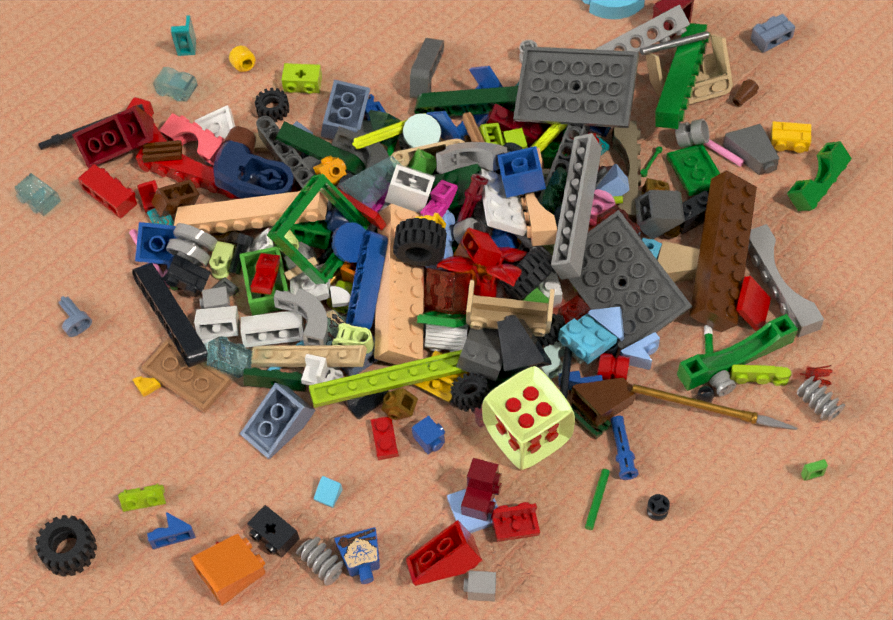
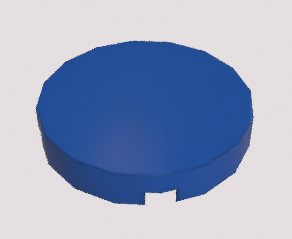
M355 222L344 223L338 226L332 235L333 242L331 244L334 254L341 261L348 263L357 262L361 239L366 230Z

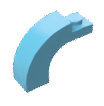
M582 0L585 4L590 5L589 13L604 19L630 17L639 12L645 3V0Z

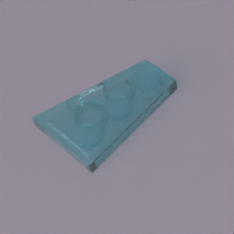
M390 156L339 183L337 186L348 195L372 208L389 189L396 165L400 163L393 156Z

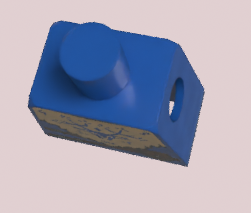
M373 527L334 538L337 550L349 575L352 577L359 575L361 584L373 582L372 571L380 568L376 528Z

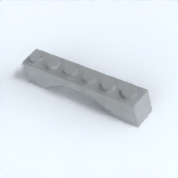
M765 224L751 229L748 253L751 256L752 264L760 271L761 279L770 288V294L773 299L777 300L781 313L783 315L787 314L797 327L798 338L820 330L824 318L815 303L794 292L785 283L776 268L774 260L776 238L768 225Z

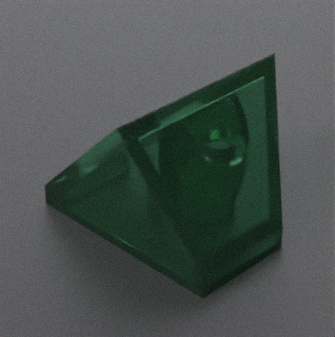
M374 110L368 112L373 131L401 122V120L389 113ZM399 135L382 140L380 143L390 147L399 139Z

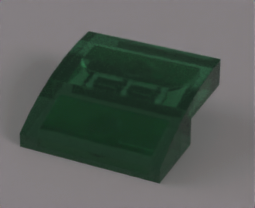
M558 167L553 173L542 199V205L553 215L557 207L562 206L568 173L562 167Z

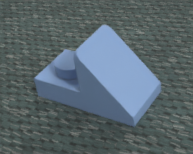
M654 332L621 350L620 355L630 357L629 366L649 370L652 363L649 355L657 351L660 337Z

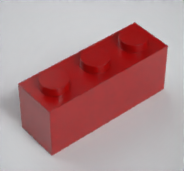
M94 164L78 177L82 190L120 219L137 205L135 192L130 187L126 188L123 186L118 178L111 177L104 168H99Z

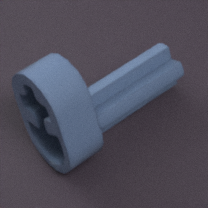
M64 296L61 297V301L58 304L69 315V318L64 321L62 329L69 337H75L91 326L92 319L86 312L80 311L68 296L66 298Z

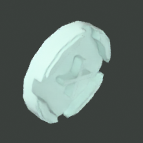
M427 114L411 116L405 122L403 128V139L410 148L438 143L441 135L440 125L437 120Z

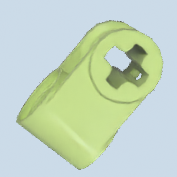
M217 241L209 260L212 275L215 279L222 280L224 277L227 278L230 272L228 270L236 244Z
M346 323L338 325V333L336 338L333 339L332 345H365L367 348L366 354L373 350L374 342L369 329L351 326Z

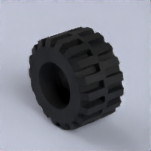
M409 218L406 221H401L396 226L393 253L402 262L410 265H435L444 258L447 238L446 230L441 224L426 218Z
M534 248L524 256V259L514 265L522 270L521 276L517 279L515 285L512 286L502 280L500 283L516 300H522L553 271L551 261L538 248Z
M62 515L61 519L55 517L53 522L44 524L46 526L45 529H40L39 534L41 536L36 537V543L38 544L35 546L38 552L37 555L53 574H60L66 577L67 573H69L71 576H74L76 571L79 570L81 573L84 571V566L89 567L91 565L90 559H94L96 556L94 552L97 550L96 539L82 519H77L76 516L72 515L70 518L67 515ZM69 538L77 539L75 546L70 551L56 553L61 542Z

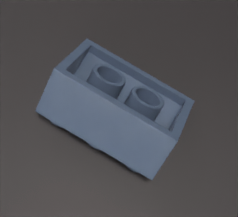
M334 80L322 124L321 137L334 139L339 126L355 133L358 129L360 130L370 88Z

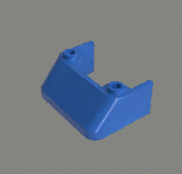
M490 66L472 67L469 69L479 84L475 89L503 87ZM446 111L427 112V115L436 119L440 125V137L443 140H463L465 135H469L463 121L456 127ZM488 114L473 115L478 128L481 124H485Z

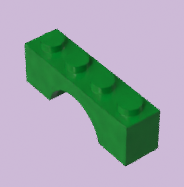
M841 141L826 143L816 155L818 173L814 181L811 179L796 181L787 192L788 197L798 211H811L815 209L818 202L827 194L828 189L837 181L841 172L847 168L852 158Z

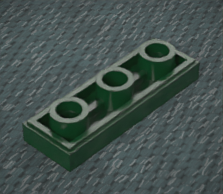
M257 367L244 368V386L272 388L275 383L289 387L292 391L306 392L307 387L306 384H302L303 374L300 372L288 373L276 369L268 371Z

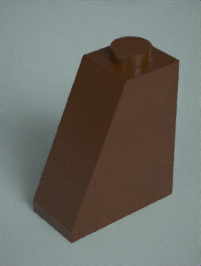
M624 378L575 384L568 399L598 427L632 405L637 393L631 392L633 385Z

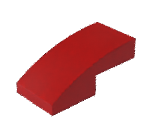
M260 254L255 266L256 274L251 284V292L271 295L279 269L280 255Z

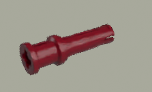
M478 174L471 175L472 181L469 188L465 190L466 198L455 224L471 218L476 203L482 199L481 193L484 186L488 184V179Z

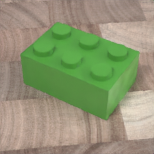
M275 246L240 254L252 316L284 310L276 308L274 304L276 290L288 291L279 247ZM261 253L280 255L281 258L271 295L251 292V284L256 274L255 266Z

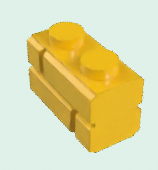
M772 121L770 142L777 151L808 152L811 144V124Z

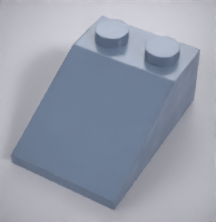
M275 383L240 432V435L264 456L271 459L305 427L316 410L289 387Z

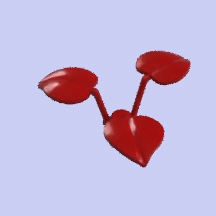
M498 247L502 252L501 259L497 265L486 267V272L490 275H484L483 279H480L477 267L473 265L474 262L471 258L465 256L447 257L437 264V268L442 267L455 272L473 270L477 280L476 285L480 286V296L496 298L497 278L514 286L522 273V270L517 266L510 264L501 265L504 260L509 262L520 261L524 259L527 252L512 247Z

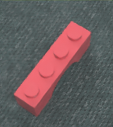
M173 113L159 130L169 141L181 140L182 146L191 141H199L197 153L213 166L216 155L224 141V138L221 136L215 137L210 130H202V127L197 123L193 122L191 124L183 115L179 117Z

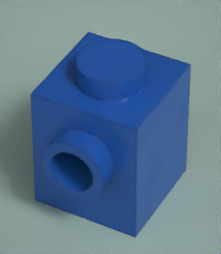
M427 416L412 427L414 439L427 454H430L432 451H438L445 443L443 427L439 423L436 424L430 416Z

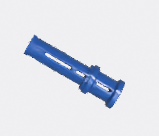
M614 416L610 421L618 452L616 462L619 463L621 471L619 477L622 480H631L639 475L634 464L635 454L630 451L623 416ZM619 432H621L622 441H623L622 443H621V439H620Z

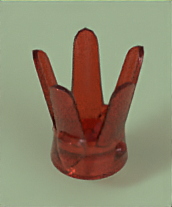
M832 365L821 367L806 366V373H800V375H805V381L815 376L813 382L820 379V384L830 386V381L818 377L830 376L832 369L822 368Z

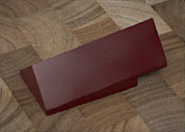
M135 105L72 134L89 169L94 164L99 165L152 141L154 119Z

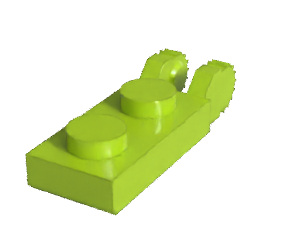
M733 365L729 378L738 384L747 382L767 384L772 382L776 386H785L789 382L792 372L786 367Z

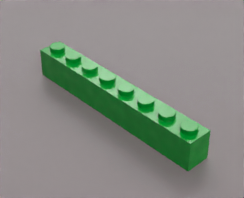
M690 23L686 28L687 31L681 35V38L706 32L707 24ZM708 32V39L677 47L655 111V127L678 129L680 122H684L685 110H688L689 106L688 98L691 99L693 87L696 85V76L699 75L700 65L703 63V54H706L707 43L710 41V32Z

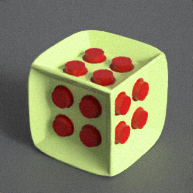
M536 366L527 368L492 390L483 400V422L489 434L509 460L520 470L527 469L542 461L561 448L573 435L575 415L569 402L550 378Z

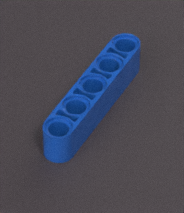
M367 230L362 236L346 324L369 330L372 326L388 244V238L385 235Z

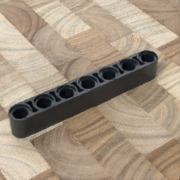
M153 263L132 269L136 284L186 365L191 368L209 361V354L204 343L164 280L161 279L162 277Z

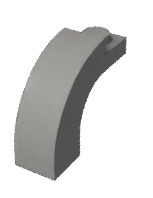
M465 142L448 145L446 150L436 153L437 172L443 174L477 163L482 168L491 171L498 170L500 167L497 155L507 153V147L486 142Z
M298 288L296 295L288 291L276 290L274 295L276 308L296 312L306 319L307 325L303 334L304 345H326L328 322L326 311L321 302L314 295L303 289Z

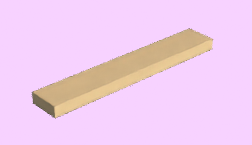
M365 345L254 346L248 364L251 367H306L305 356L310 354L326 358L327 367H363L367 348Z

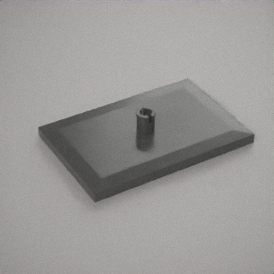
M524 46L514 121L629 128L639 52Z
M619 210L587 233L580 277L568 279L591 310L612 307L621 308L624 340L621 342L618 339V346L621 350L654 332H659L692 308V305ZM626 282V285L620 286V283Z

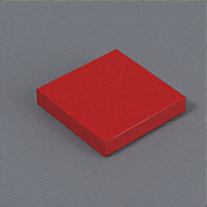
M751 276L744 277L736 311L755 331H758L765 325L771 298Z

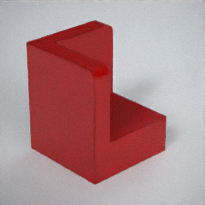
M156 180L137 185L145 213H147V211L155 208L151 202L158 188Z

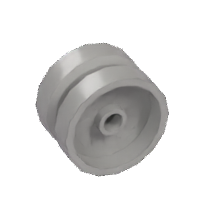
M177 223L173 231L176 238L169 240L166 250L170 254H177L200 267H206L210 259L207 252L214 251L217 240L196 227Z

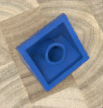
M139 222L135 261L168 265V262L174 255L170 254L166 247L170 239L176 238L173 233L176 226Z

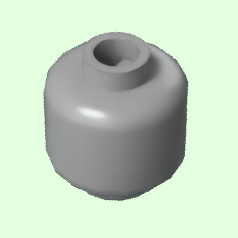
M467 218L458 222L453 228L454 240L460 244L464 233L469 227L483 232L481 223L473 218Z

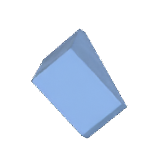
M614 164L595 190L606 191L612 196H622L630 190L628 177L617 164Z
M620 307L594 309L588 312L591 317L615 335L621 342L624 340L622 310Z

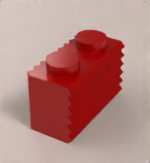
M470 227L467 228L460 244L474 264L484 265V267L496 265L501 259L502 252L489 234Z

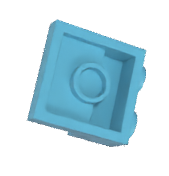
M587 313L579 320L574 318L560 328L558 340L562 345L567 346L579 359L589 364L615 345L617 337Z

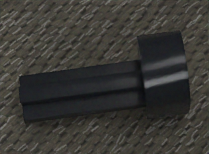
M232 232L229 242L237 245L228 270L229 272L240 274L242 268L240 254L246 253L248 247H252L253 237Z

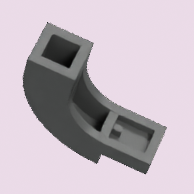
M339 126L332 141V146L359 157L365 165L364 177L375 181L378 178L383 180L390 164L389 155L385 148L377 142L361 149H356L352 145L354 138L367 133L359 129L355 133Z

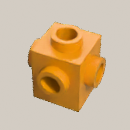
M327 156L321 160L320 164L313 167L316 175L324 174L333 185L338 184L342 176L346 175V165L342 159Z

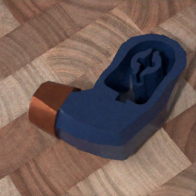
M233 127L222 142L221 148L216 155L214 162L215 185L241 199L290 193L293 185V173L290 167L283 162L253 155L256 143L254 133L247 128Z

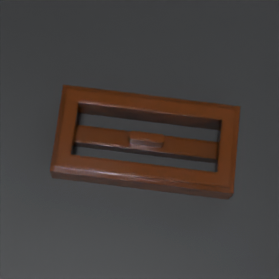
M181 140L146 143L143 145L144 155L142 159L144 162L182 159Z

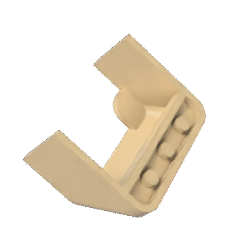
M716 34L710 35L713 53L703 57L702 71L696 76V85L693 87L691 99L688 98L689 104L725 95L731 91L733 82L725 37ZM650 53L645 55L649 78L660 99L668 73L661 69L659 56Z
M470 280L466 323L475 330L482 328L498 329L497 321H502L504 317L509 315H516L518 318L525 320L535 336H545V334L550 332L555 289H550L548 303L474 295V280Z

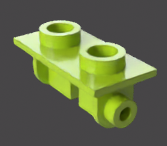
M159 483L146 486L144 490H140V488L125 489L124 492H120L118 495L123 512L166 504L163 494L165 493L164 485H159Z

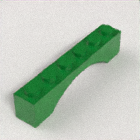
M787 314L769 321L751 336L731 347L714 353L697 354L680 362L677 376L686 390L689 391L709 382L715 374L727 370L730 372L733 365L748 364L793 343L798 329Z

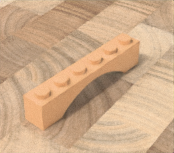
M537 148V152H538V156H539V160H540V164H541V168H542L541 152H540V148ZM534 192L521 194L520 196L523 197L521 198L522 209L525 210V223L528 224L526 226L527 238H531L532 246L555 244L557 226L554 215L540 205Z

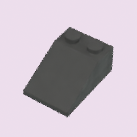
M470 328L456 368L470 373L474 372L475 375L480 373L486 379L496 382L503 363L498 329L482 328L480 330Z

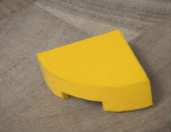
M139 376L132 379L143 397L161 387L155 378Z

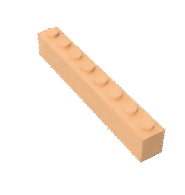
M300 191L178 207L174 226L177 223H184L208 234L274 226ZM319 191L294 224L325 220L328 199Z

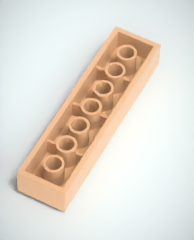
M390 204L379 212L386 226L383 230L378 228V234L387 236L388 244L376 303L374 359L399 365L423 359V323H417V315L423 313L424 266L404 263L393 253L396 226L401 221H406L409 218L414 219L416 216H421V214Z

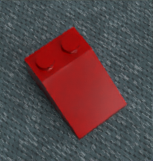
M459 520L455 521L406 558L411 580L415 586L465 574L482 561L474 536Z

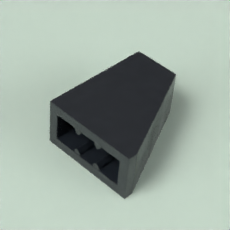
M509 315L504 317V320L497 321L506 372L517 373L533 366L539 368L552 365L550 358L525 320L518 318L516 315Z

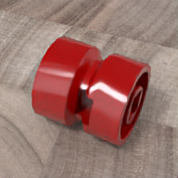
M601 354L597 375H602L603 380L624 378L627 381L630 357L618 355L617 358H614L613 354Z

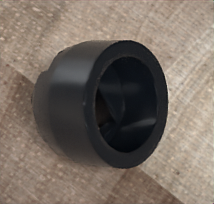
M702 386L697 392V400L709 403L713 401V389L709 386Z

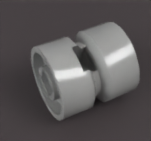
M705 119L694 120L691 124L689 122L680 123L679 128L675 129L676 139L681 148L693 146L694 143L699 145L709 142V128Z

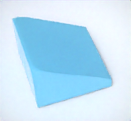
M322 476L313 499L333 508L343 490L341 483Z

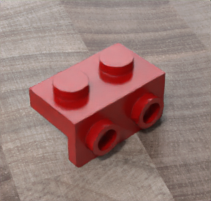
M523 502L513 507L502 505L494 509L491 520L496 542L539 536L540 528L536 516L537 504Z

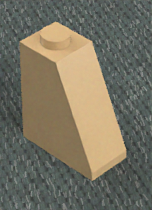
M663 241L658 262L674 283L695 280L700 249Z

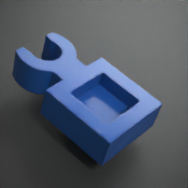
M369 94L364 113L368 121L384 119L386 116L384 108L379 101L374 102V96Z

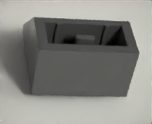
M650 190L635 199L638 228L651 239L657 238L685 221L682 197L679 191Z

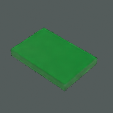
M703 144L667 153V159L688 196L702 193L705 190L709 191L711 179L720 174Z
M440 309L417 315V323L453 328L468 325L466 323L465 311Z

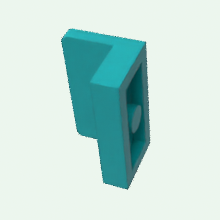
M186 15V26H171V35L178 56L196 55V35L191 16Z

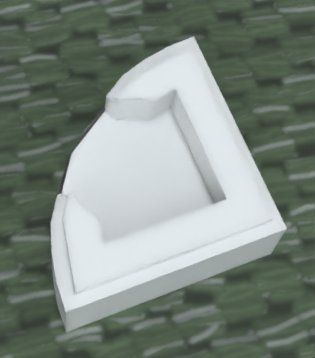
M330 286L332 307L349 306L350 294L343 288Z

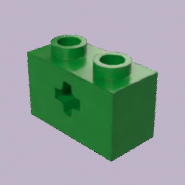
M324 220L293 224L291 227V231L298 239V243L302 242L311 247L328 249L331 231L327 229V222Z

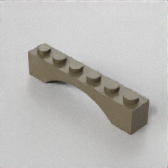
M630 121L629 128L613 127L612 131L613 148L619 153L625 163L630 189L622 195L623 204H615L616 211L619 210L631 226H637L635 199L642 195V191L638 190V186H641V175H638V171L641 170V159H637V155H640L641 144H637V140H640V129H637V121Z

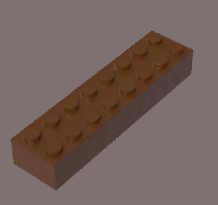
M727 170L711 179L691 302L692 308H690L689 317L719 332L735 327L738 323L739 313L736 311L744 280L757 190L755 185Z

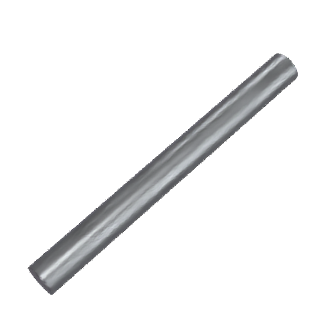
M706 31L640 48V53L643 56L708 39L709 33Z

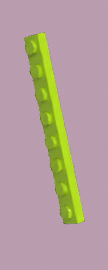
M462 350L309 385L313 406L316 408L467 372L456 368Z

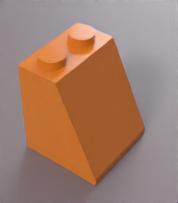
M238 533L190 558L196 572L222 606L266 574L263 567L266 564L259 554L254 555L251 551L253 548L246 537L242 539Z

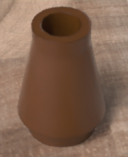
M751 79L743 81L735 97L732 99L733 103L741 107L746 101L755 96L759 89L757 83Z

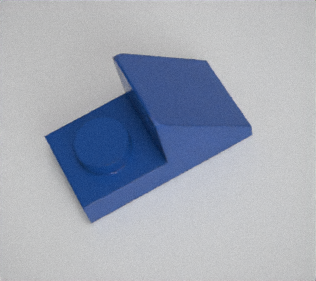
M166 512L168 528H157L153 532L147 533L152 549L196 538L191 525Z

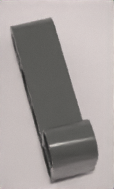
M425 38L411 69L410 98L417 99L420 93L431 92L432 78L443 55L444 40Z

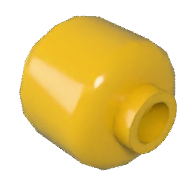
M236 46L229 54L230 63L239 72H248L255 65V56L246 46Z

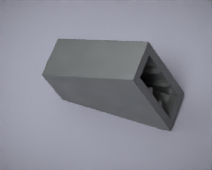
M761 124L725 133L723 147L745 160L744 164L758 175L777 170L779 156Z

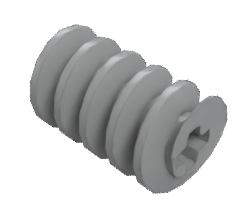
M812 376L798 388L797 395L803 397L805 403L809 402V407L811 409L815 408L814 412L817 415L821 414L820 418L822 421H831L844 409L845 404L837 406L839 398L831 400L833 392L825 394L827 386L819 388L821 380L813 382L815 376Z
M318 536L305 541L298 548L296 554L301 556V559L307 562V566L312 568V571L318 574V577L324 580V584L328 586L340 577L342 573L341 568L344 563L343 561L335 563L338 559L337 555L329 557L332 550L327 549L324 551L326 544L321 543L318 545L321 540Z

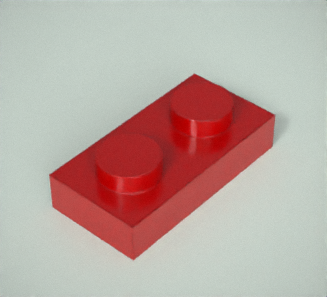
M388 416L370 419L378 460L399 457L392 419Z

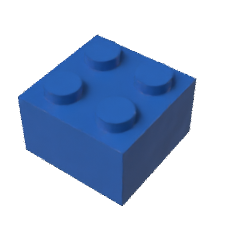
M536 146L497 155L506 198L546 189Z

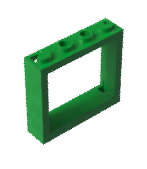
M318 174L311 177L268 232L267 236L315 284H326L329 279H333L334 272L344 264V261H341L333 252L318 271L284 237L319 191L349 222H355L365 230L371 223L324 174Z

